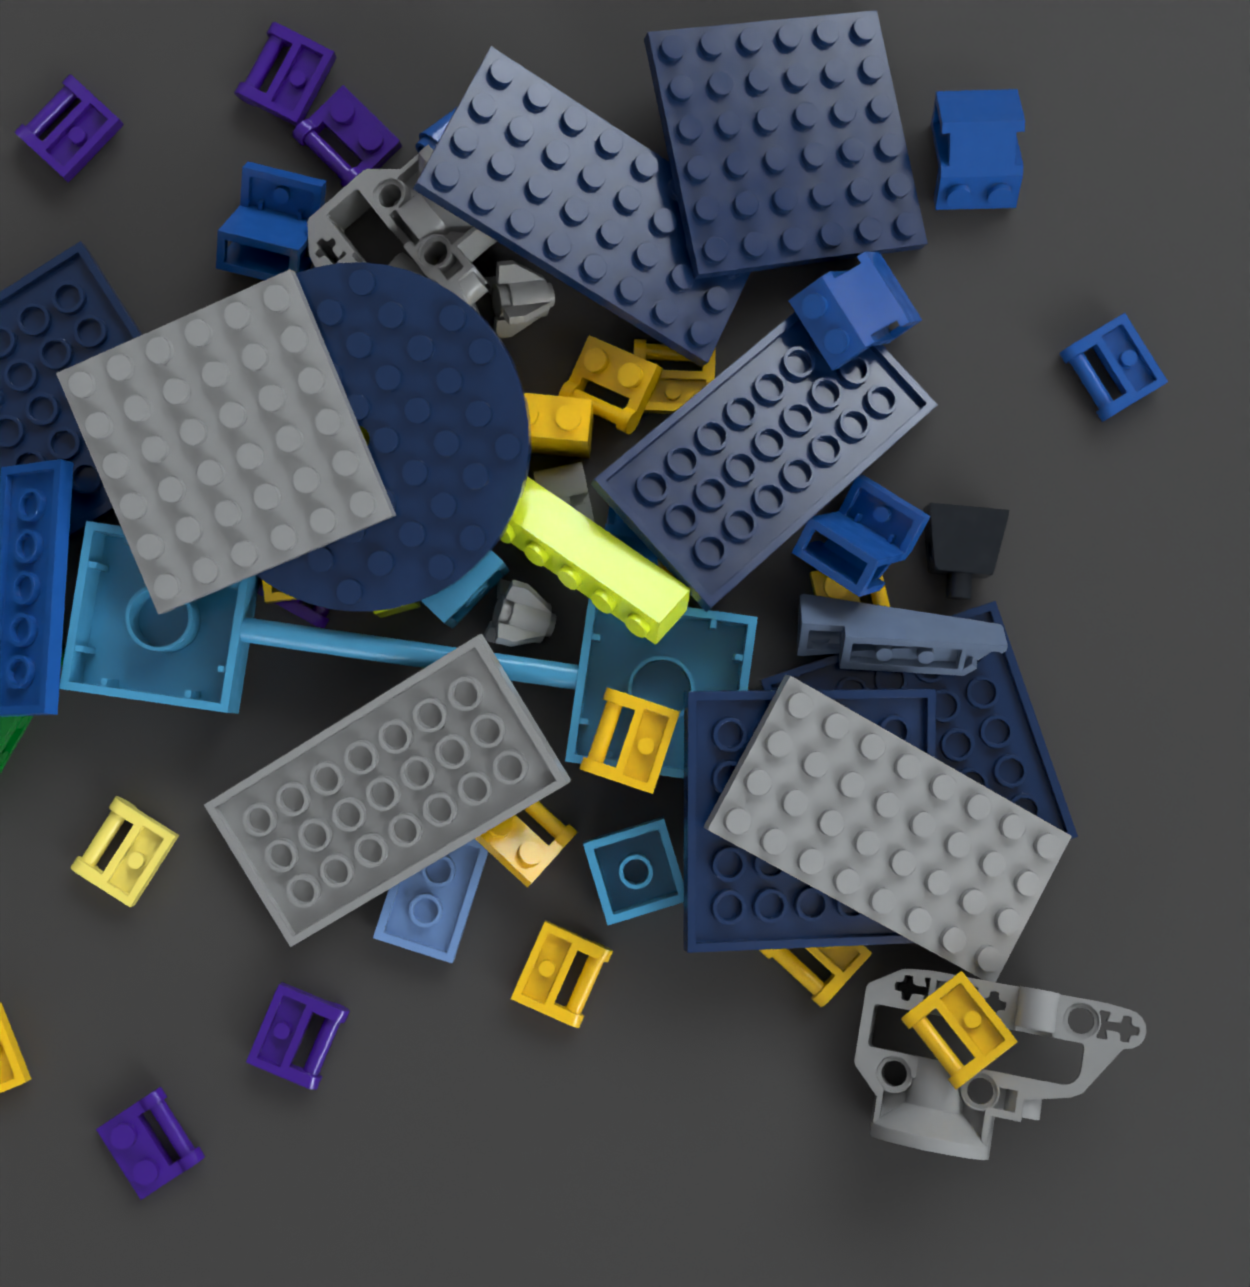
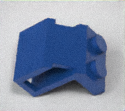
M1018 89L936 91L931 119L932 135L939 166L933 198L935 210L1016 208L1024 166L1016 133L1025 132V117Z
M247 162L242 167L240 206L218 229L216 269L261 280H267L289 269L295 271L296 274L309 270L312 261L310 257L305 256L308 247L307 221L309 217L325 204L327 181Z
M864 252L858 255L857 258L861 263L849 271H830L788 300L832 371L839 369L871 346L892 342L922 321L880 252ZM897 321L899 326L891 331L888 326Z
M859 475L854 480L839 511L813 516L806 523L792 553L859 597L881 590L886 583L879 578L892 563L905 560L909 556L931 516L865 475ZM815 530L828 538L825 543L820 540L809 542Z

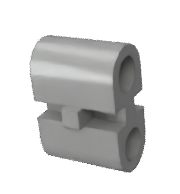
M582 462L534 471L535 482L594 522Z

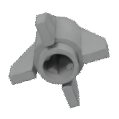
M513 260L497 262L496 276L484 277L488 282L485 287L488 289L489 294H491L493 310L497 316L494 317V331L499 338L514 336L539 318L546 317L550 307L554 306L555 294L552 284L550 282L547 283L543 275Z
M500 579L497 584L498 600L493 611L492 621H490L483 634L486 641L513 647L534 642L541 643L544 637L549 638L556 624V614L552 613L551 604L547 603L527 583L517 580L510 582Z

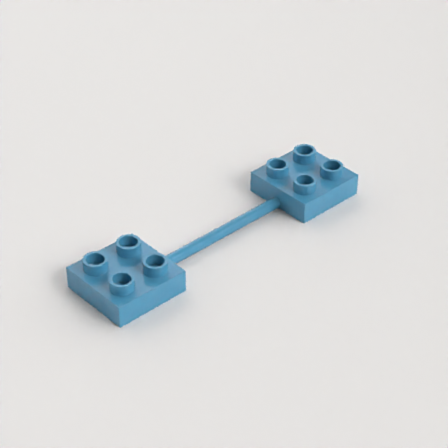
M86 521L59 689L239 714L250 643L426 668L458 647L254 618L260 581V577L257 575L167 613L158 615L121 526ZM589 598L579 665L500 653L494 654L511 681L575 690L565 762L581 764L583 757H588L606 701L603 700L606 687L680 711L659 775L684 779V691L748 690L758 617L712 610L706 612L704 609L687 607V611L655 645L645 637L640 638L634 635L624 622L611 613L606 614L600 611ZM622 707L604 764L616 767L635 710Z

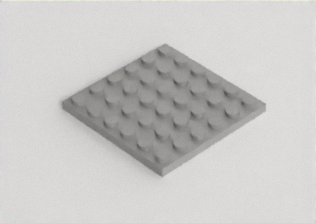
M289 269L56 373L158 615L167 613L396 516L300 282L293 270Z

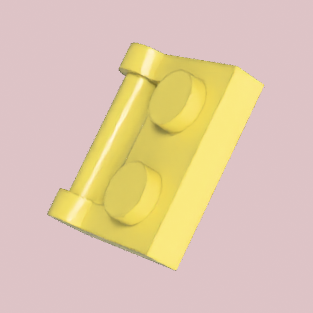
M115 796L109 806L110 814L83 856H77L70 868L125 905L132 907L135 906L179 835L137 809L129 801ZM127 820L133 824L132 828L104 871L99 869L97 863L123 822Z

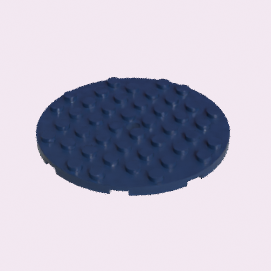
M366 262L337 263L299 272L296 274L356 420L359 426L364 427L369 433L370 441L368 448L396 516L259 573L257 576L289 596L328 609L379 611L418 602L440 593L476 568L504 535L519 499L522 498L530 465L531 421L527 398H525L520 378L515 369L516 366L502 340L489 323L471 305L454 292L429 278L409 270Z

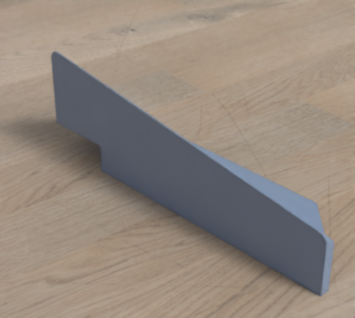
M801 594L799 599L797 656L839 654L840 669L965 676L977 669V660L991 652H1000L1002 654L1007 651L1008 647L1004 627L997 623L809 594Z

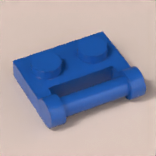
M1123 313L1059 353L1065 364L1070 362L1099 409L1096 411V414L1101 422H1104L1168 383V380L1126 313ZM1091 348L1094 349L1122 394L1121 397L1114 401L1084 352Z

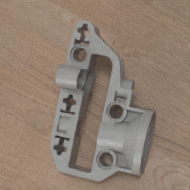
M429 144L401 169L363 170L309 217L307 221L309 256L315 267L337 263L366 262L347 238L344 231L372 207L387 227L404 244L403 247L429 279L454 292L479 313L475 302L488 292V289L485 287L488 282L472 262L497 241L413 190L433 152ZM400 199V201L395 206H393V204ZM447 255L443 262L437 264L442 256ZM336 256L340 259L337 263L334 260Z
M901 969L870 982L866 986L854 1062L875 1094L869 1135L883 1141L924 1151L968 1159L989 1160L995 1117L1021 1122L1022 1118L1040 1120L1043 1099L1071 1098L1084 1093L1123 1049H1133L1144 1041L1147 1033L1146 1024L1137 1012L1109 1003L967 977L975 988H979L978 992L984 999H990L992 992L999 993V1000L1006 1003L1005 1011L998 1010L996 1014L1009 1030L1081 1043L1083 1045L1081 1068L1077 1078L1067 1084L1036 1080L984 1068L955 1090L948 1081L951 1076L938 1060L879 1048L872 1044L878 1006L884 1005L911 1010L927 998L924 995L912 994L910 1001L904 1000V993L898 991L899 983H906L908 977H913V984L929 988V996L955 976L931 970ZM1076 1008L1087 1010L1093 1017L1092 1029L1085 1034L1074 1032L1068 1024L1069 1013ZM937 1009L930 1013L931 1015L942 1016ZM1100 1011L1109 1013L1106 1022L1121 1023L1123 1016L1130 1018V1025L1137 1027V1034L1128 1036L1127 1042L1120 1041V1033L1105 1030L1106 1039L1097 1038L1096 1036L1101 1027ZM891 1061L901 1062L907 1070L906 1080L900 1086L890 1084L884 1076L885 1067ZM984 1078L991 1083L994 1094L990 1101L978 1103L971 1098L969 1085L973 1079Z

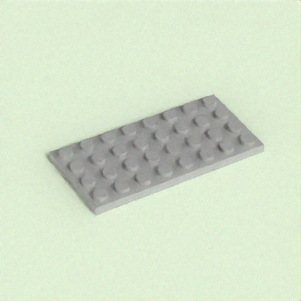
M479 634L207 802L204 806L289 946L292 947L565 786L571 779L483 634Z
M791 675L784 676L703 827L971 974L991 982L997 981L1072 837Z

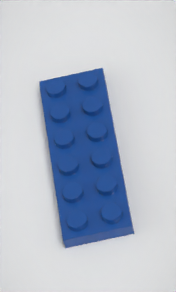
M63 459L1 467L0 717L58 715L74 467L73 462Z

